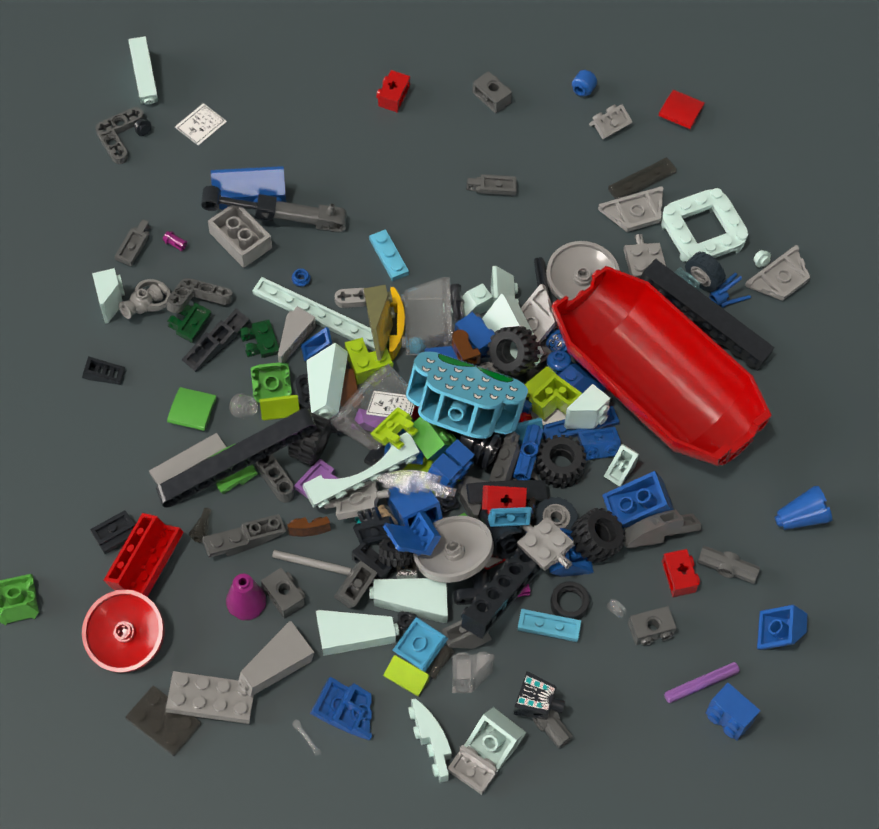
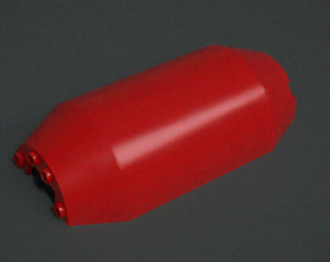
M605 266L603 269H598L593 273L590 287L585 291L581 290L574 299L568 300L569 297L565 296L561 300L557 299L552 304V311L568 353L672 451L716 466H723L747 448L756 434L763 430L772 415L754 377L649 282Z

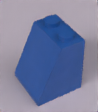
M420 475L389 488L390 498L388 497L386 500L398 525L410 527L418 512L426 513L432 523L443 519L439 501Z

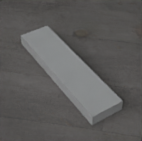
M215 433L149 470V473L156 484L159 485L227 447L219 435Z

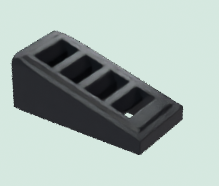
M88 356L82 378L120 385L125 367ZM106 370H110L109 376L105 375ZM114 371H118L116 378L112 377Z

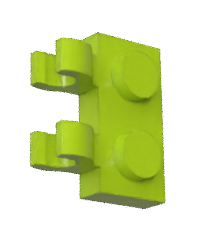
M397 407L370 434L373 439L384 446L390 442L399 450L405 444L399 440L400 436L397 434L404 429L409 435L414 436L418 429L413 427L414 423L411 421L410 414Z

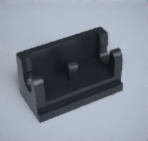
M363 541L351 552L352 560L356 564L362 561L377 572L374 579H387L396 570L393 565L387 566V564H382L379 560V554L370 547L367 541Z

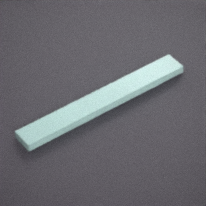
M261 277L252 290L254 295L288 311H293L297 306L315 317L317 325L324 328L328 327L330 331L349 340L363 337L366 347L375 351L371 328L263 277Z

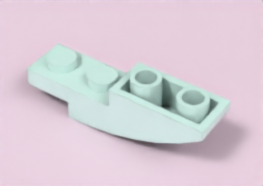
M411 699V707H408L411 720L415 719L416 726L413 727L415 738L420 739L421 745L427 744L429 757L433 756L435 763L432 764L434 777H438L440 783L448 781L449 774L445 760L451 759L452 753L447 738L431 712L417 699Z

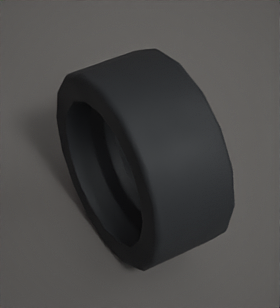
M566 581L559 584L554 589L550 600L553 614L580 620L586 614L589 606L587 590L581 584L574 581ZM564 592L576 593L581 598L582 605L577 611L568 612L559 606V596Z

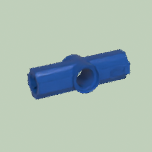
M538 425L527 426L513 475L517 480H530L544 431Z

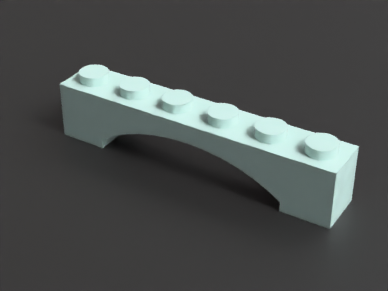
M407 432L400 435L399 440L405 444L402 448L398 450L389 443L391 448L385 456L375 465L359 474L339 479H324L320 475L304 483L303 489L312 507L318 506L322 508L330 503V499L334 497L340 499L347 495L346 491L352 488L354 491L365 485L364 482L370 479L373 482L381 478L382 473L386 471L391 473L399 469L400 464L404 462L409 464L415 461L419 450L412 436Z

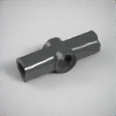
M704 545L697 563L716 569L724 577H737L753 584L760 570L759 566L741 560L733 552L726 551L722 553Z
M550 710L546 720L532 718L539 730L545 731L558 749L565 746L573 738L572 734L560 721L559 714L556 711Z

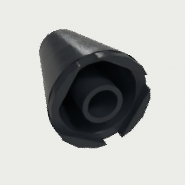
M481 508L479 519L490 530L494 543L492 555L495 558L499 557V559L513 556L518 547L517 542L526 535V532L520 526L490 527L488 510Z

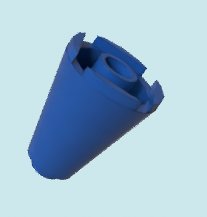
M813 486L776 512L777 516L774 517L777 526L786 530L833 521L831 510L826 505L825 501L827 500L820 487Z

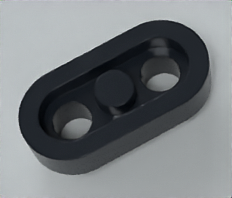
M308 374L298 376L295 381L296 391L301 408L311 411V405L306 403L310 401Z

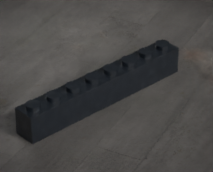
M656 258L642 273L640 279L649 282L694 324L700 327L704 333L709 334L720 345L728 348L733 355L744 360L749 367L758 370L775 347Z

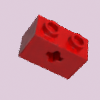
M391 70L389 75L384 77L382 89H378L376 95L378 106L398 113L410 88V76Z
M483 485L482 509L488 510L489 514L493 508L526 507L527 488ZM501 498L507 499V503L501 502Z
M687 549L664 553L661 562L672 597L696 593L698 585H700L699 575L694 572L692 555H689Z

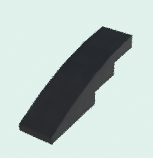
M236 308L224 322L221 320L210 333L206 332L183 357L182 361L197 372L225 349L241 333L240 329L247 327L251 321Z
M509 480L466 484L468 504H482L483 485L527 488L526 501H543L548 499L545 480ZM501 498V502L506 503L507 499Z

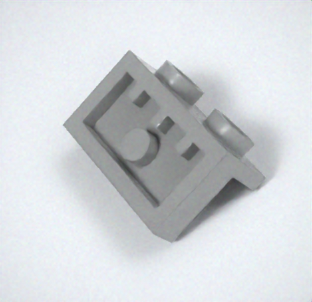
M623 104L618 107L613 105L606 109L607 113L602 114L600 112L592 117L593 121L589 125H595L602 140L632 123Z

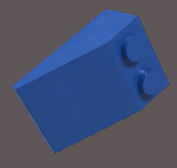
M656 471L602 495L607 510L611 511L613 516L616 515L618 517L617 520L622 523V528L632 526L655 514L674 510L664 481Z

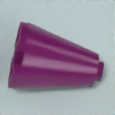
M239 574L234 578L226 596L227 609L231 615L239 620L255 619L266 607V594L251 576Z

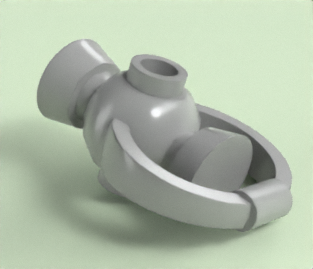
M143 280L137 284L129 301L119 303L120 312L125 318L130 319L135 312L142 314L146 311L162 310L167 306V299L171 295L170 289L158 280ZM146 286H150V287L147 289V291H146L145 289H142V288H144V287H146ZM162 292L167 296V298H166L163 302H161V303H157V304H153V303H152V301H153V302L162 301V299H163Z

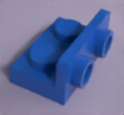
M615 427L577 432L580 446H583L585 449L586 460L613 457L620 448L621 440Z

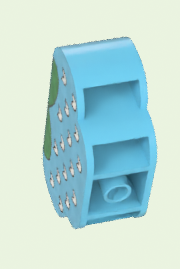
M421 352L414 360L406 397L411 403L419 406L418 413L425 421L469 437L484 439L490 437L493 432L509 434L516 430L528 389L517 379L440 353Z

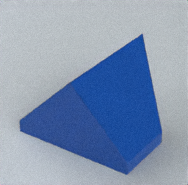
M328 327L301 345L304 361L307 362L308 359L332 345Z

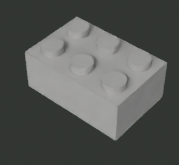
M230 205L208 220L209 233L243 268L272 249L271 235L243 207Z

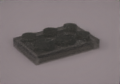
M152 686L125 718L168 753L175 756L201 726V722L194 716L166 712L168 696L155 686Z

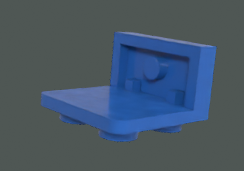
M418 512L410 527L385 523L383 526L387 536L400 552L406 551L417 555L430 556L441 538V535L424 512Z

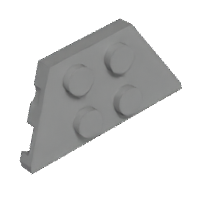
M663 187L601 203L598 205V209L626 232L660 223Z
M797 245L792 247L746 281L745 286L782 301L785 300L810 279L808 270L805 268V262L800 257L799 247Z
M543 284L538 286L521 307L539 344L557 324L546 286Z

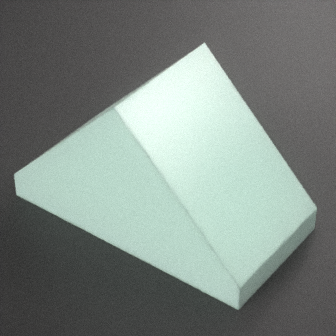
M622 444L604 477L619 487L622 486L636 467L639 453Z

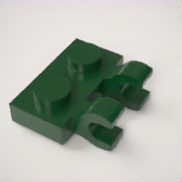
M194 303L193 306L187 304L184 310L179 312V314L186 316L182 321L171 315L167 320L169 323L168 327L176 330V335L193 343L211 316V310L197 303Z
M269 319L252 323L251 328L244 327L240 329L242 342L255 338L257 343L245 344L247 357L260 354L261 358L278 354L279 346Z

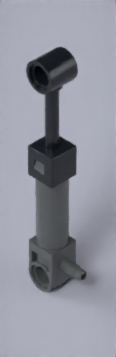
M206 186L203 188L201 207L207 211H216L219 209L220 204L255 209L256 219L273 221V218L314 224L316 229L332 232H342L346 229L347 211L343 208L335 207L333 203L330 206L320 204L319 208L276 201L277 197L262 194L258 195L257 202L222 197L220 188L216 186Z

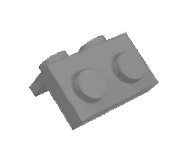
M464 745L460 747L459 753L447 768L449 773L481 795L497 772L496 765L491 760L481 758L475 749L470 746L465 747Z

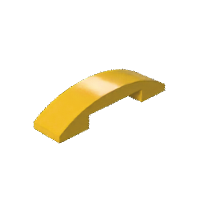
M391 287L390 291L393 302L390 303V307H393L394 313H397V335H389V355L393 361L403 343L405 313L400 295L394 287Z

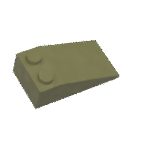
M386 285L364 288L377 361L382 359L393 327L392 318H395L394 308L389 305V303L393 302L391 291L387 292Z

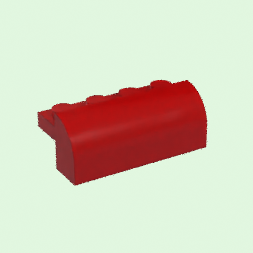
M142 513L105 576L104 581L114 591L133 590L148 597L183 535V530L179 527L165 525L158 516Z

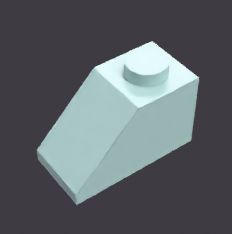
M484 284L467 291L462 296V299H464V317L471 312L482 314L491 308L493 297Z

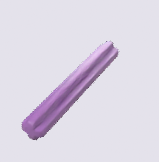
M736 662L730 663L666 691L664 694L665 699L668 703H672L736 675L740 669Z

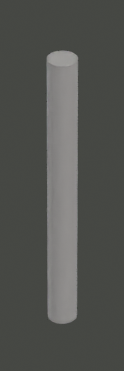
M274 550L272 558L344 575H349L352 570L349 567Z

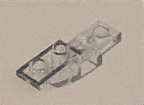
M393 471L376 478V481L383 483L382 487L392 490L394 487H397L400 493L410 495L411 492L419 493V490L426 493L432 490L435 491V496L446 499L447 495L454 497L456 493L455 488L440 484L442 476L424 471Z

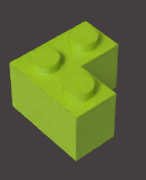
M363 337L345 342V350L348 351L347 360L350 368L354 370L357 385L393 374V362L387 347L382 359L377 361L376 351L368 353Z
M554 374L529 397V401L532 403V412L545 420L556 409H559L566 415L567 408L582 393Z

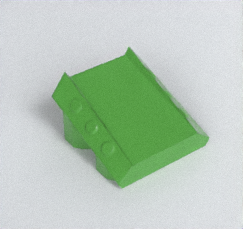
M279 362L251 367L254 404L256 402L260 404L259 399L292 395L289 364Z
M27 574L0 580V623L6 625L10 622L28 618L35 619L39 611L33 575Z

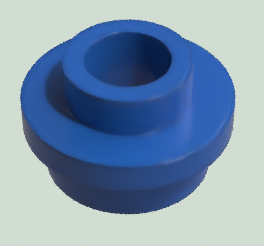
M297 269L292 274V282L296 286H306L310 282V274L305 269Z

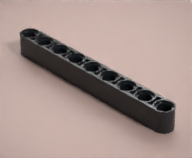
M301 409L159 484L156 487V491L162 506L165 508L172 507L311 434L317 429L310 410Z

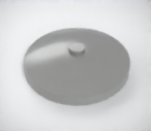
M588 241L570 242L558 248L550 257L546 270L547 284L557 299L561 300L567 296L569 297L568 300H572L581 290L585 291L590 287L592 275L596 270H601L605 266L619 270V266L614 256L607 249L596 243Z
M451 516L433 523L441 538L430 556L413 553L419 571L427 578L445 583L457 582L475 575L487 565L493 554L494 543L490 530L480 520L469 516Z

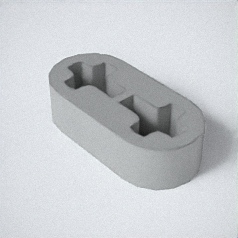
M364 288L338 290L335 293L336 305L340 308L366 306ZM359 295H363L364 299L361 300ZM342 296H345V301H341Z

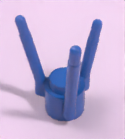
M734 273L714 292L709 294L710 299L717 305H721L722 308L751 298L750 295L727 301V298H729L727 290L742 279L739 276L733 280L737 273Z

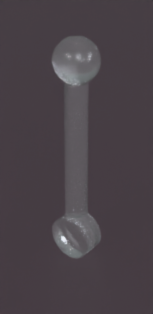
M293 721V728L298 729V731L301 733V735L313 749V754L315 756H319L321 754V749L316 748V746L313 744V742L301 728L300 721Z

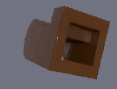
M464 330L455 331L452 334V348L457 359L473 365L479 364L481 354L478 348L472 349L468 333Z

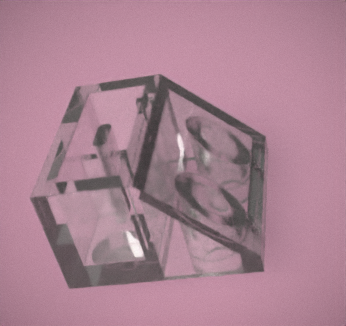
M461 652L452 655V693H473L492 673L494 654L480 652L477 655H469L468 653Z

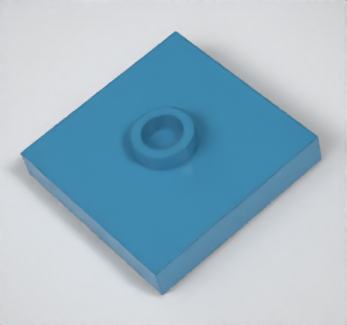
M416 617L392 651L425 672L448 638Z

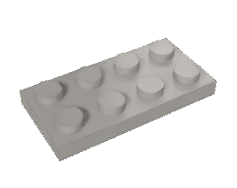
M173 671L166 712L249 724L254 695L250 697L247 692H243L238 680Z

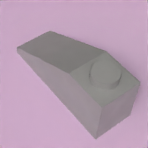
M298 306L286 316L278 352V361L280 363H285L316 327L315 317Z

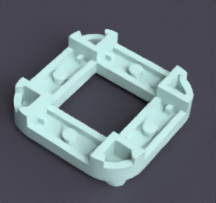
M719 188L699 192L674 201L664 207L661 222L662 229H666L680 252L679 258L683 262L688 261L699 251L706 252L713 258L733 251L737 254L745 245L748 237L747 228L729 198ZM709 210L710 213L714 212L726 234L697 244L683 219Z

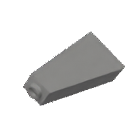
M292 621L288 622L241 671L238 681L239 686L250 697L312 662L314 651Z

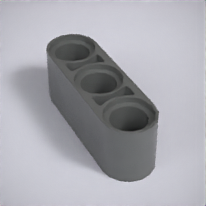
M271 454L255 463L257 471L278 500L283 503L290 502L294 498L293 483L274 456ZM268 460L266 463H261L260 461ZM273 474L279 475L276 478L270 477ZM282 489H289L288 492H281Z

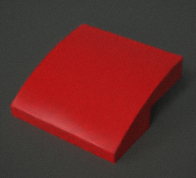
M673 90L658 116L691 129L705 102Z

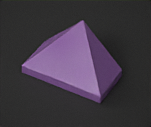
M359 408L352 426L372 432L387 417L367 415V410Z

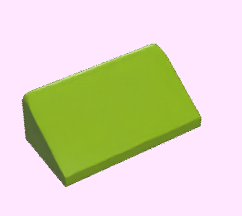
M546 366L524 384L528 389L527 397H530L552 375L556 374L549 366Z
M298 395L259 399L261 417L264 421L286 418L299 411Z
M396 655L393 656L383 675L418 697L429 681L427 673Z

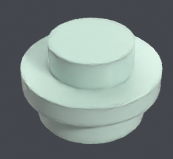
M764 250L757 252L754 256L755 265L759 268L767 266L771 260V254Z

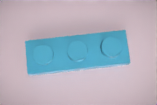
M386 229L370 235L369 240L391 280L395 281L409 275V270Z
M521 609L517 630L577 642L581 620Z

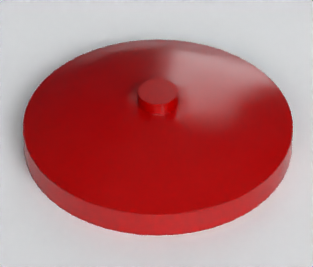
M117 590L99 598L88 610L82 626L83 645L89 657L100 667L117 673L133 672L150 663L159 652L165 634L164 620L157 605L147 596L133 590Z

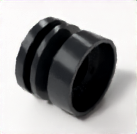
M493 432L490 437L484 439L462 435L460 442L475 454L474 465L479 466L482 462L481 468L488 470L497 458L503 434L496 433L494 435Z

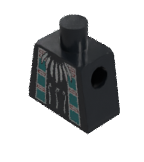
M526 671L513 714L546 720L550 710L562 713L566 701L554 698L557 689L555 685Z

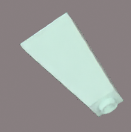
M146 36L128 39L140 102L146 105L153 104L158 101Z
M501 293L482 318L486 327L494 332L500 330V328L524 326L526 330L530 329L532 331L512 293ZM512 341L510 353L516 359L518 350L516 344ZM538 346L540 354L537 355L539 360L538 362H534L535 365L539 364V362L541 361L540 358L544 354L541 346Z
M336 343L307 360L311 412L326 419H330L339 413L348 351Z
M429 578L373 579V587H369L370 599H374V606L396 612H410L416 614L417 617L447 623V586L445 582H438Z
M325 610L316 611L323 656L396 643V636L399 635L397 623L393 624V619L390 616Z

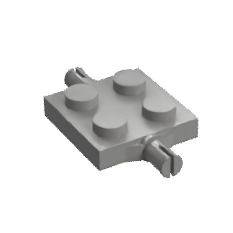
M642 234L635 236L636 245H625L623 249L630 275L636 276L639 279L655 258L666 266L660 243H644Z
M376 480L364 482L365 485L360 489L354 491L352 488L346 491L347 495L344 497L329 500L330 503L324 506V508L336 507L338 520L357 517L358 511L363 510L365 514V509H370L372 512V508L377 507L379 499L390 498L389 489L378 491Z
M546 517L534 527L531 525L520 526L527 533L517 542L518 547L544 571L558 562L566 569L571 567L572 562L565 555L574 546V541Z

